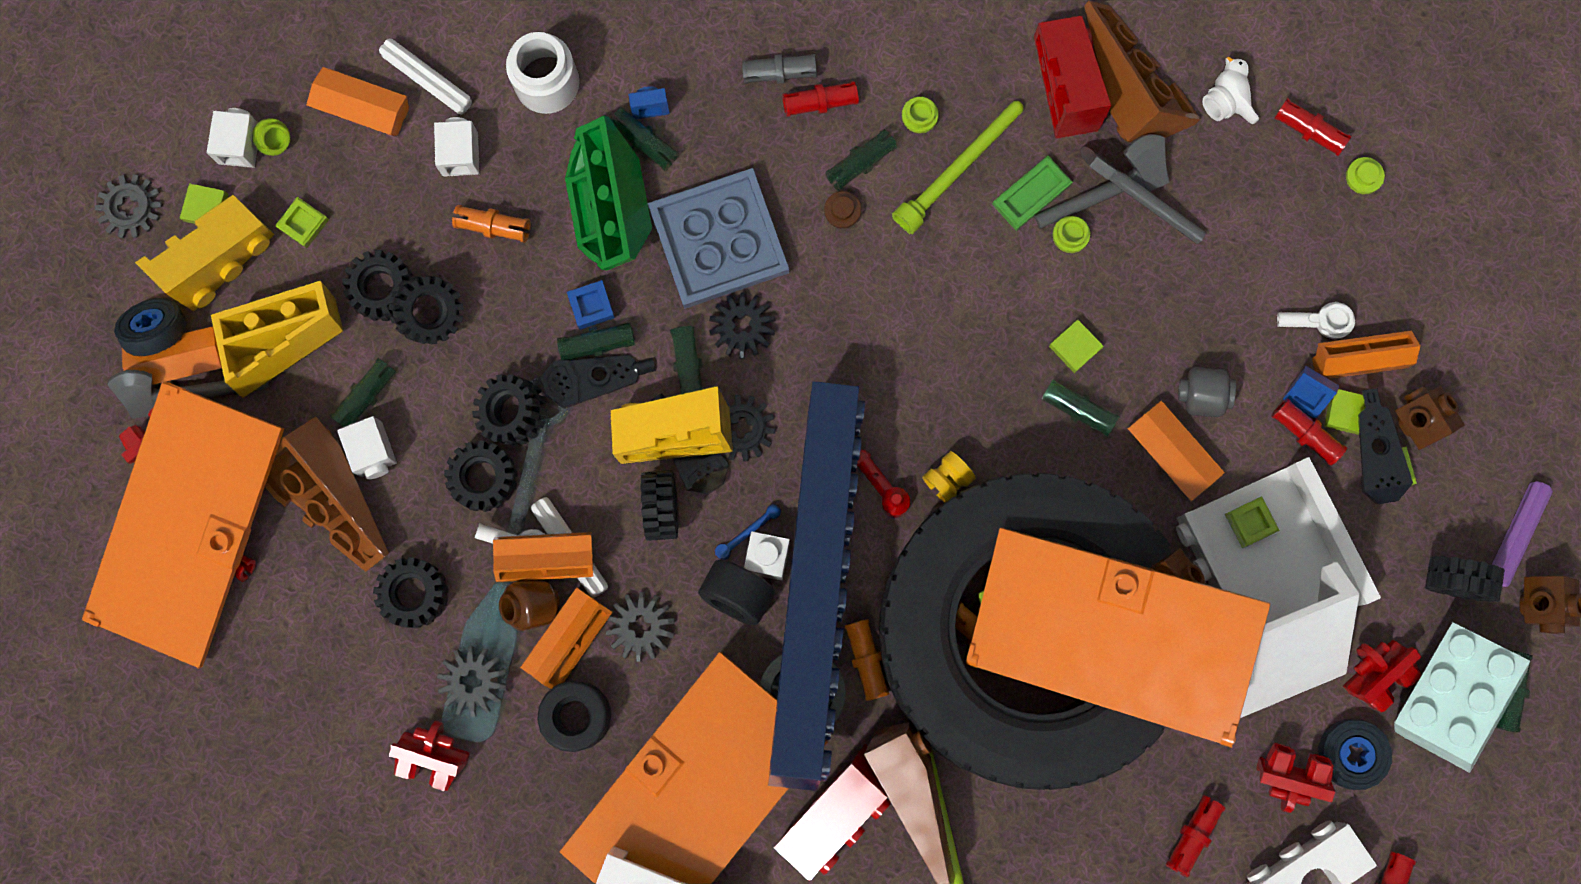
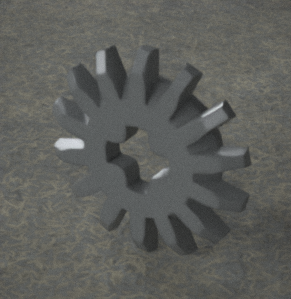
M133 174L131 183H127L124 175L118 176L120 185L115 186L109 181L106 185L109 187L110 192L108 194L99 192L98 197L105 201L104 205H95V210L104 211L105 215L97 220L99 224L110 222V225L105 230L109 234L118 227L117 237L124 239L127 229H130L132 237L137 238V226L141 225L146 232H149L151 229L145 220L147 218L159 220L160 217L151 213V209L162 207V203L151 202V199L160 193L157 188L147 192L151 185V181L148 179L140 186L138 185V175ZM130 197L131 201L139 203V207L133 209V215L128 216L124 211H119V206L124 205V199Z
M639 592L638 602L633 603L630 594L625 596L628 606L623 608L617 602L613 605L620 614L618 617L610 616L607 621L616 623V628L606 630V635L617 634L618 639L611 647L615 650L621 644L625 646L622 654L623 658L627 659L630 651H635L636 662H642V652L647 651L652 660L656 658L653 650L654 647L658 646L664 652L668 648L661 641L663 636L673 639L674 633L666 631L665 625L674 624V618L664 619L662 614L670 608L667 604L660 609L656 608L655 605L659 600V597L656 595L653 596L649 603H646L645 592ZM640 615L644 616L646 623H651V630L644 631L643 638H637L636 632L629 630L630 623L636 622L637 616Z
M468 646L467 657L463 658L458 649L454 651L457 661L455 664L447 659L443 662L450 672L449 674L438 673V679L447 681V686L439 688L438 693L449 692L451 694L444 705L449 707L454 701L458 702L456 710L458 715H462L465 706L469 707L471 717H477V706H481L487 714L491 711L487 704L490 699L498 704L502 700L494 693L496 689L506 690L507 684L498 683L497 677L506 675V670L495 671L493 666L500 659L496 656L492 660L487 661L485 658L489 651L488 649L483 648L479 656H474V646ZM471 670L477 671L476 678L482 679L481 687H474L473 693L467 692V685L461 684L462 676H469Z

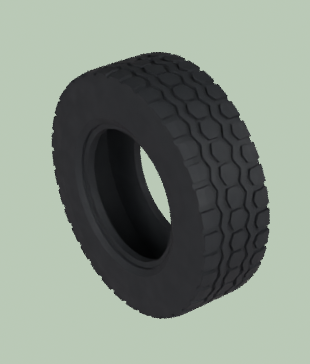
M1024 473L988 480L983 484H977L960 492L959 495L952 497L938 507L918 527L898 556L885 586L879 619V644L886 679L898 706L908 722H912L917 732L921 731L922 735L936 752L958 767L989 781L1022 789L1054 790L1080 786L1097 781L1101 777L1105 778L1121 770L1124 765L1132 763L1145 753L1147 747L1150 748L1162 736L1165 728L1163 725L1080 699L1061 709L1042 714L1019 712L996 702L979 688L967 672L959 654L955 631L956 613L962 593L979 568L992 560L1001 527L1149 568L1171 554V550L1168 548L1171 544L1159 529L1155 531L1152 527L1154 523L1140 510L1135 511L1132 508V504L1117 494L1113 496L1109 490L1093 483L1087 484L1085 480L1069 476L1060 477L1058 474L1037 473V475H1034L1032 473Z

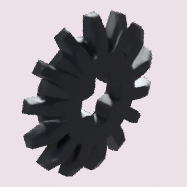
M741 292L739 303H735L731 295L726 296L730 305L728 308L719 303L716 304L715 308L722 314L721 316H710L709 321L718 323V327L709 330L710 336L720 334L721 338L715 345L719 348L726 343L728 345L726 355L731 356L735 348L739 349V359H745V349H751L753 355L756 356L759 355L756 348L758 343L766 348L770 345L763 337L765 334L775 335L776 330L768 328L767 323L775 322L776 320L775 316H764L763 314L770 308L768 303L759 308L756 307L759 296L755 295L750 303H746V293ZM745 316L750 317L749 326L752 330L749 333L746 331H741L739 334L735 333L736 325L733 320L736 317L739 319H743Z
M735 395L736 404L730 406L725 399L730 408L731 425L738 424L739 418H746L747 425L753 426L752 433H745L744 439L737 438V432L731 431L733 452H730L729 460L733 461L736 453L742 452L743 462L749 461L747 451L753 450L755 455L760 457L762 453L757 446L761 443L770 447L772 444L764 436L765 434H775L776 428L766 427V423L774 419L773 414L763 417L761 413L767 405L763 402L756 409L753 407L755 399L753 396H749L747 404H741L740 395Z

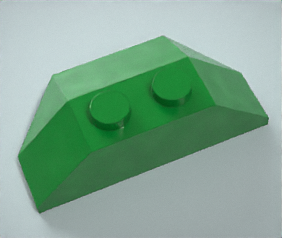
M604 115L576 128L574 136L576 142L570 154L565 181L577 248L594 261L601 270L607 271L636 259L652 230L640 160L612 120Z

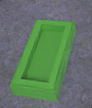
M1047 156L995 199L992 205L1018 231L1034 215L1038 214L1069 188L1073 182Z

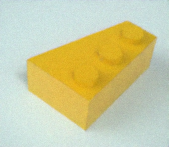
M234 195L195 221V225L198 228L181 240L174 235L165 241L169 248L152 260L144 256L135 262L167 295L192 311L210 304L215 298V291L225 281L230 282L236 279L243 270L242 265L252 256L262 254L270 244L269 239L275 235Z
M322 281L211 315L225 383L242 398L343 332L336 299Z
M718 386L645 403H628L622 405L619 409L610 410L613 455L621 464L733 452L730 408Z

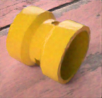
M952 451L941 459V465L937 469H930L922 476L924 482L931 490L936 487L939 491L937 496L944 503L955 497L958 489L967 487L976 479L968 465Z

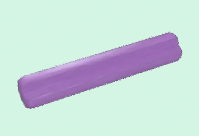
M1535 481L1529 484L1492 565L1504 568L1505 570L1502 587L1510 585L1553 493L1552 488L1543 482Z

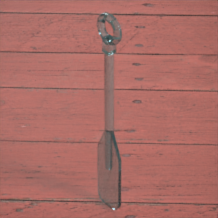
M539 376L530 382L537 386L542 384V378ZM558 405L557 408L560 412L551 418L548 414L547 416L540 415L539 420L545 422L543 429L535 427L534 430L539 435L535 439L528 437L530 440L510 518L508 533L519 535L523 532L549 426L564 420L568 416L571 407L564 409ZM495 581L493 587L467 620L459 646V651L463 658L467 657L468 646H474V656H479L483 648L488 649L489 651L485 658L487 661L498 656L500 661L493 667L495 671L506 670V675L497 677L498 683L507 684L517 642V630L503 620L499 610L500 597L511 581ZM474 670L470 671L469 676H462L461 684L467 685V692L473 693L474 687H481L482 679L476 678L477 671ZM496 689L494 694L503 700L505 690ZM490 699L487 704L491 711L487 714L481 706H477V717L470 716L469 707L467 706L464 707L462 715L456 714L458 702L454 701L449 707H444L442 716L444 730L450 736L468 741L482 742L489 739L496 729L502 700L498 704Z

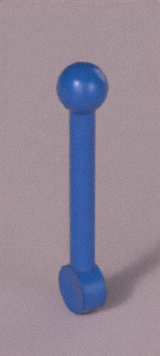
M775 504L769 505L763 516L728 544L718 545L715 549L716 556L721 560L728 559L731 555V550L749 537L751 531L755 532L770 519L778 518L781 514L780 507Z

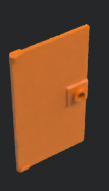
M162 382L82 620L187 664L202 668L236 569L240 565L251 533V525L285 428L187 391L172 383Z
M1001 527L972 642L969 647L966 665L991 671L1232 748L1236 741L1240 717L1271 603Z
M719 652L559 852L595 884L606 856L613 846L628 852L626 860L686 884H712L789 789L768 786L777 698L725 654Z

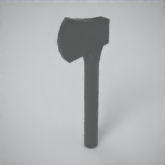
M1146 134L1133 140L1124 152V155L1133 166V169L1126 175L1149 191L1170 183L1165 159V137L1158 134ZM1111 181L1036 214L1034 218L1039 229L1124 191Z
M1084 146L1081 148L1082 158L1092 169L1112 181L1118 188L1194 243L1199 244L1206 235L1204 230L1131 177L1118 170L1117 167L1091 148Z
M122 371L112 376L107 383L112 392L125 406L132 419L147 417L149 410L154 407L159 393V389L152 386V374L145 371ZM225 380L181 387L205 398L236 394L225 383ZM270 380L256 390L271 388Z

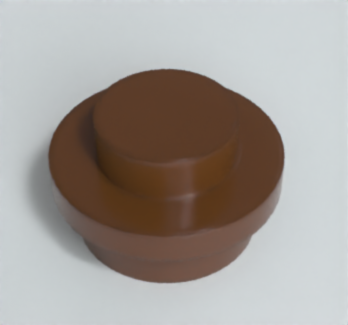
M836 192L827 199L824 206V214L832 226L842 229L849 228L859 220L861 204L857 197L849 192Z

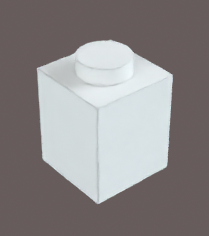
M229 108L227 112L213 111L207 154L220 165L255 168L258 149L254 146L252 132L258 122L248 111L243 109Z
M452 117L446 119L445 122L434 123L435 166L442 176L479 174L478 132L472 121H467L460 117Z
M374 416L337 430L350 468L354 474L360 477L366 476L367 479H375L387 474L389 466L397 464L383 423Z
M751 531L744 568L758 576L783 581L790 539Z

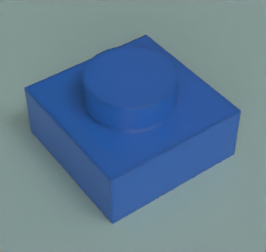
M648 86L638 89L636 93L628 94L634 120L670 114L665 88L658 89Z
M602 280L567 292L577 326L580 330L615 318Z
M1305 366L1287 389L1283 400L1286 398L1291 400L1301 411L1312 418H1317L1337 394L1339 385Z

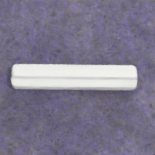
M387 39L380 46L379 52L384 59L458 114H464L472 105L469 95L395 40Z
M544 497L531 506L533 514L547 534L572 533L549 498ZM594 564V577L578 578L592 598L599 596L608 588L607 582Z

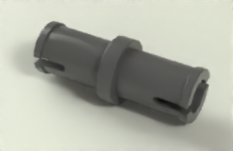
M775 54V58L742 60L744 84L777 80V84L785 83V79L817 78L815 54L783 57L782 54Z

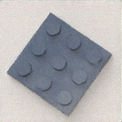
M753 168L648 203L684 309L789 274L788 264Z

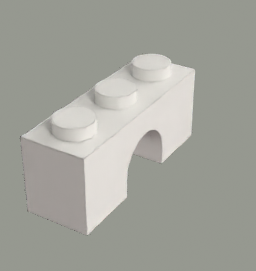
M1329 820L1314 828L1311 832L1313 838L1302 846L1299 842H1296L1283 849L1279 853L1281 860L1271 867L1264 864L1252 870L1246 876L1249 880L1246 884H1301L1303 877L1309 871L1317 868L1324 871L1332 884H1351L1377 865L1349 824L1333 823Z

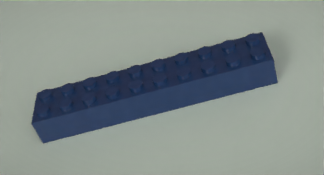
M812 382L768 786L816 791L820 782L826 781L830 773L832 751L824 750L825 740L831 739L835 724L836 709L828 708L829 700H834L839 682V668H832L833 660L838 661L843 640V628H837L836 621L842 622L847 598V589L840 588V583L845 584L846 575L849 572L851 550L844 549V546H849L850 535H852L854 525V512L847 511V509L853 508L858 483V474H852L851 472L856 473L857 461L860 458L862 437H859L865 410V401L858 400L859 386Z

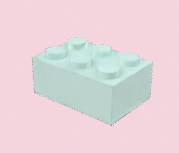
M1452 622L1394 723L1395 732L1470 773L1526 675L1530 660Z

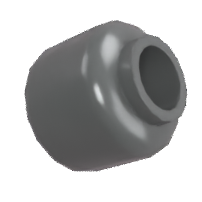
M1194 367L1189 371L1187 379H1180L1178 401L1185 402V408L1189 415L1221 417L1226 413L1227 409H1233L1236 380L1230 379L1226 369Z

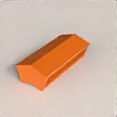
M322 67L313 81L306 104L309 107L393 136H398L409 110L407 96Z
M212 326L184 333L180 340L170 348L149 356H133L122 348L123 371L139 370L151 373L152 385L221 369L214 328Z
M1412 331L1318 343L1317 352L1312 361L1314 371L1328 379L1405 369L1417 363L1421 345Z
M1162 401L1128 428L1190 501L1194 500L1225 473Z
M592 532L494 537L493 571L496 582L594 577Z
M576 587L520 668L550 689L557 684L564 683L608 620L612 611Z

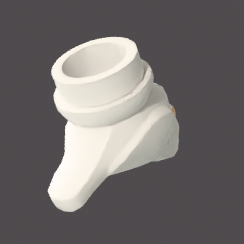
M1227 57L1225 69L1216 79L1215 87H1212L1208 94L1203 97L1204 109L1216 121L1229 118L1236 113L1241 115L1250 124H1254L1259 120V117L1251 107V92L1247 79L1248 64L1242 59Z

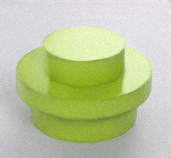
M914 97L904 105L902 121L910 131L926 133L932 130L938 121V108L932 100L926 97Z
M267 118L256 124L252 132V140L254 146L260 152L269 156H275L287 149L290 143V132L283 122L274 118Z
M1368 157L1356 159L1349 165L1346 171L1347 184L1353 191L1359 194H1371L1377 191L1382 186L1385 178L1384 170L1380 163Z
M1064 217L1056 223L1053 229V241L1060 250L1066 253L1079 252L1086 247L1090 240L1089 226L1079 217Z

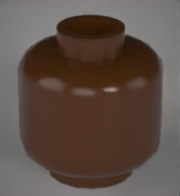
M546 579L512 582L505 588L503 595L500 597V614L507 624L518 631H526L549 625L555 619L560 602L559 595Z

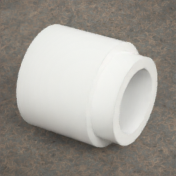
M543 32L526 34L514 43L507 56L506 70L510 82L523 105L532 111L546 114L558 112L567 107L574 100L579 89V74L567 45L558 37ZM538 58H557L556 67L545 77L531 78L522 73L528 64Z

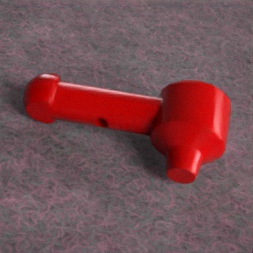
M861 449L857 467L861 469L882 496L884 512L893 518L905 515L910 507L908 493L902 488L893 487L870 458V453Z

